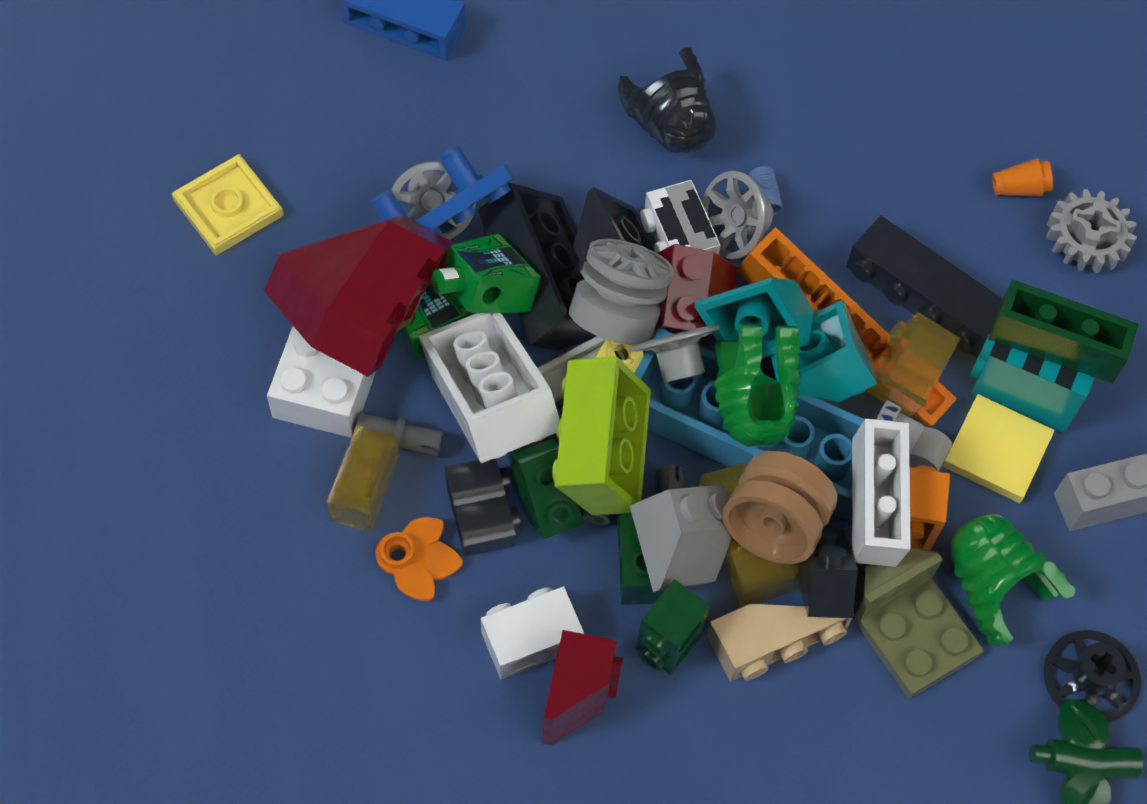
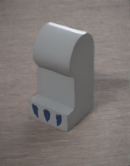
M886 400L876 420L909 423V467L925 465L931 466L939 472L952 448L950 439L939 430L922 426L923 424L900 413L902 407Z

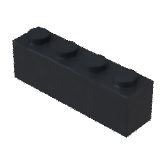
M880 215L852 246L846 267L851 270L858 280L871 284L884 293L891 303L904 307L914 314L925 327L935 329L948 338L955 348L961 352L969 353L977 359L991 332L1002 298Z

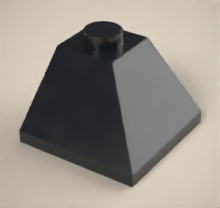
M595 187L587 192L573 249L580 261L577 264L580 273H582L584 262L587 261L586 257L590 243L598 239L627 241L655 252L654 245L633 206Z

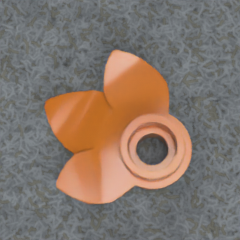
M431 517L412 520L402 532H394L384 536L376 547V560L379 567L386 573L394 575L398 590L412 599L419 601L433 600L435 595L434 580L439 581L452 576L463 565V560L457 552L439 541L443 532V520ZM395 550H402L406 553L405 557L399 561L391 559L390 554Z

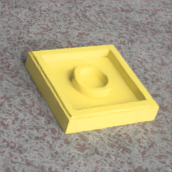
M240 154L171 193L174 202L215 256L284 216L282 207Z
M977 394L942 467L1020 504L1055 430Z

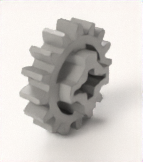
M1084 189L1080 198L1073 192H1070L1065 201L1059 200L1046 224L1050 227L1046 238L1047 240L1056 241L1052 248L1053 253L1064 252L1066 254L1063 260L1064 264L1075 260L1078 262V271H1083L1086 265H1091L1093 271L1099 273L1104 264L1112 270L1119 260L1125 261L1137 236L1132 234L1137 224L1133 221H1126L1131 211L1129 208L1119 210L1117 205L1120 199L1117 197L1108 202L1105 200L1104 191H1100L1097 197H1091L1089 190Z

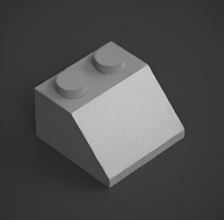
M724 485L668 489L629 505L653 592L666 590L674 579L685 587L704 585L716 581L732 539L723 523V508L729 499Z

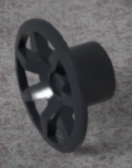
M1092 630L1069 633L1056 641L1045 658L1044 681L1052 700L1059 708L1065 702L1063 697L1071 695L1080 689L1085 692L1084 702L1093 707L1096 706L1098 695H1104L1105 699L1118 709L1104 715L1108 723H1111L1126 715L1139 697L1141 675L1133 655L1117 639L1105 633ZM1083 640H1096L1099 643H1094L1087 647ZM1068 643H1074L1076 655L1078 656L1076 661L1056 657L1062 647ZM1053 666L1063 672L1072 673L1074 677L1073 680L1057 690L1053 680ZM1131 680L1130 695L1124 703L1116 692L1115 686L1119 682Z

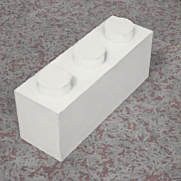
M865 419L852 438V554L855 563L896 567L910 550L909 423Z

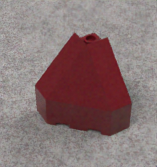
M399 215L279 254L264 292L312 348L368 377L381 369L397 332L411 323L427 286L432 284L431 277L433 271L443 269L448 249L456 243Z

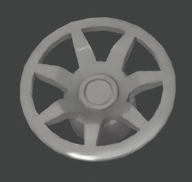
M438 161L424 162L409 168L399 176L391 189L397 200L412 204L413 208L407 216L409 219L414 218L415 221L456 195L455 192H450L448 188L452 179L442 163ZM433 170L445 171V174L442 176L440 173ZM411 178L408 184V192L400 191L403 185ZM473 215L457 225L450 219L447 222L455 227L441 234V236L450 240L459 235L471 222Z
M728 171L718 175L709 184L703 196L702 204L707 216L710 200L716 206L722 208V214L709 218L712 226H725L718 239L721 245L719 256L727 259H740L747 256L760 243L763 234L771 226L773 210L769 200L764 197L759 185L753 178L740 171ZM737 179L743 181L750 189L744 195L739 191ZM726 180H728L726 191L730 199L716 191L717 187ZM747 235H753L748 243ZM735 236V241L740 250L736 252L726 250L730 240Z
M712 325L680 332V334L668 337H660L634 345L629 348V352L651 350L657 353L663 383L705 373L698 345L700 338L720 330L721 327Z

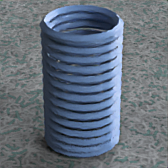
M769 166L757 167L749 173V176L756 181L764 197L773 206L774 216L783 208L774 169Z

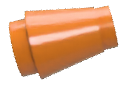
M1038 158L1000 170L999 172H993L992 186L995 196L1043 197L1044 193L1052 192L1053 176L1049 161H1039Z

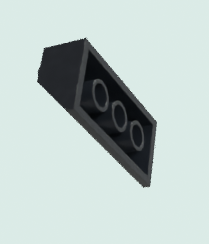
M509 182L508 186L511 191L492 203L488 200L477 211L483 224L485 236L500 234L541 277L531 311L518 312L523 324L525 337L532 346L561 350L593 339L596 335L584 330L569 315L577 283L584 280V277L578 269L577 264L580 261L573 249L577 231L563 197Z

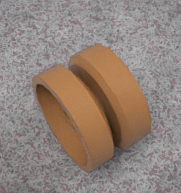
M765 451L754 455L746 465L739 478L738 486L731 493L723 508V523L729 534L743 548L758 557L783 564L803 562L813 554L822 536V529L829 522L836 508L837 493L832 481L818 467L804 458L787 452Z

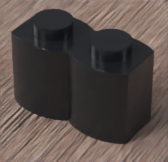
M490 459L483 463L475 460L445 467L446 487L464 557L515 546L516 532L522 531L517 507H509L505 493L511 492L507 468H499L496 459Z

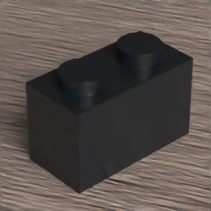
M826 525L822 529V536L813 554L806 561L797 563L796 577L807 617L853 618L858 569L844 529H837L834 526Z

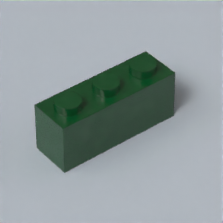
M1012 279L1000 303L988 339L1113 384L1129 358L1139 324Z

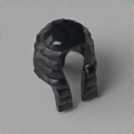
M684 47L679 52V55L686 69L666 74L644 88L634 85L627 76H620L618 83L620 100L627 115L632 117L659 144L673 153H690L701 150L705 145L709 144L716 130V119L706 97V90H704V82L706 80L704 79L702 68L698 63L696 55L693 54L692 48Z

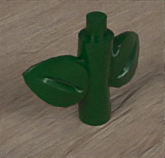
M1066 699L1061 705L1058 714V728L1062 740L1049 739L1045 745L1032 744L1029 749L1030 762L1044 764L1047 771L1066 774L1061 784V804H1109L1111 788L1108 779L1137 780L1143 770L1141 750L1137 747H1107L1110 740L1109 723L1105 716L1097 708L1075 699Z

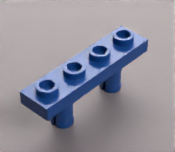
M457 145L438 157L457 187L456 195L416 221L414 218L410 220L441 235L442 232L439 226L450 219L456 225L476 213L473 205L483 198L487 197L489 202L492 203L511 191L507 183L514 180L515 177L507 164L485 177L483 175L478 176L460 146ZM390 189L370 201L382 221L399 215L408 218Z

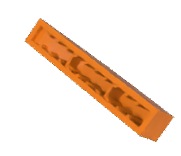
M776 227L747 255L737 268V273L749 284L768 278L796 281L813 308L814 313L843 300L872 363L877 384L870 387V389L885 400L902 407L901 411L924 426L931 428L957 400L947 388Z

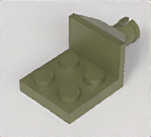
M851 538V539L848 541V543H849V546H850V549H851V552H852V538ZM910 548L909 552L896 567L859 563L863 573L857 586L853 616L854 622L908 699H911L977 659L984 652L983 648L932 579L943 560L938 552Z

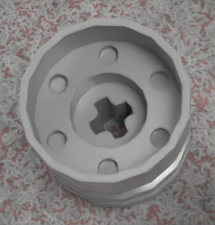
M598 239L590 243L586 257L587 261L584 262L581 273L584 280L577 283L569 315L584 330L610 341L625 344H640L652 339L660 316L658 304L664 301L667 296V286L671 284L674 268L668 260L658 253L631 242L616 239Z

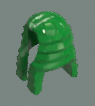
M752 323L739 324L738 341L725 340L715 342L717 365L720 368L713 385L716 389L715 400L719 403L718 414L724 419L722 427L729 431L731 438L747 447L775 445L789 435L790 428L796 423L794 414L799 410V404L796 400L800 394L798 387L802 377L798 371L800 331L795 326L784 325L775 327L776 356L780 381L767 378L760 367L762 360V325Z
M987 514L977 516L968 520L956 530L950 545L952 552L950 561L955 565V575L958 578H962V588L967 592L966 602L969 606L973 607V617L979 621L978 629L982 634L986 635V639L991 645L995 647L1006 646L1013 639L1003 621L1000 602L1007 591L1019 580L1024 579L1041 600H1050L1058 595L1062 599L1074 596L1076 589L1067 582L1064 573L1058 570L1055 563L1047 560L1044 553L1034 551L1033 543L1024 540L1023 533L1015 531L1012 523L1005 520L1001 515Z

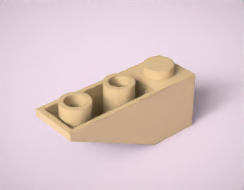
M748 604L711 621L706 637L730 682L741 677L745 681H750L763 675L768 671V665L783 659L784 663H789L799 659L808 652L807 647L822 641L824 645H829L838 641L847 634L846 629L852 618L807 617L805 606Z

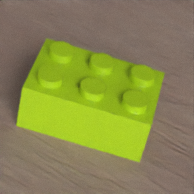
M617 356L568 360L567 374L563 378L561 385L564 399L562 418L557 423L559 439L558 458L555 460L552 469L555 487L591 515L631 513L629 505L641 501L651 389Z

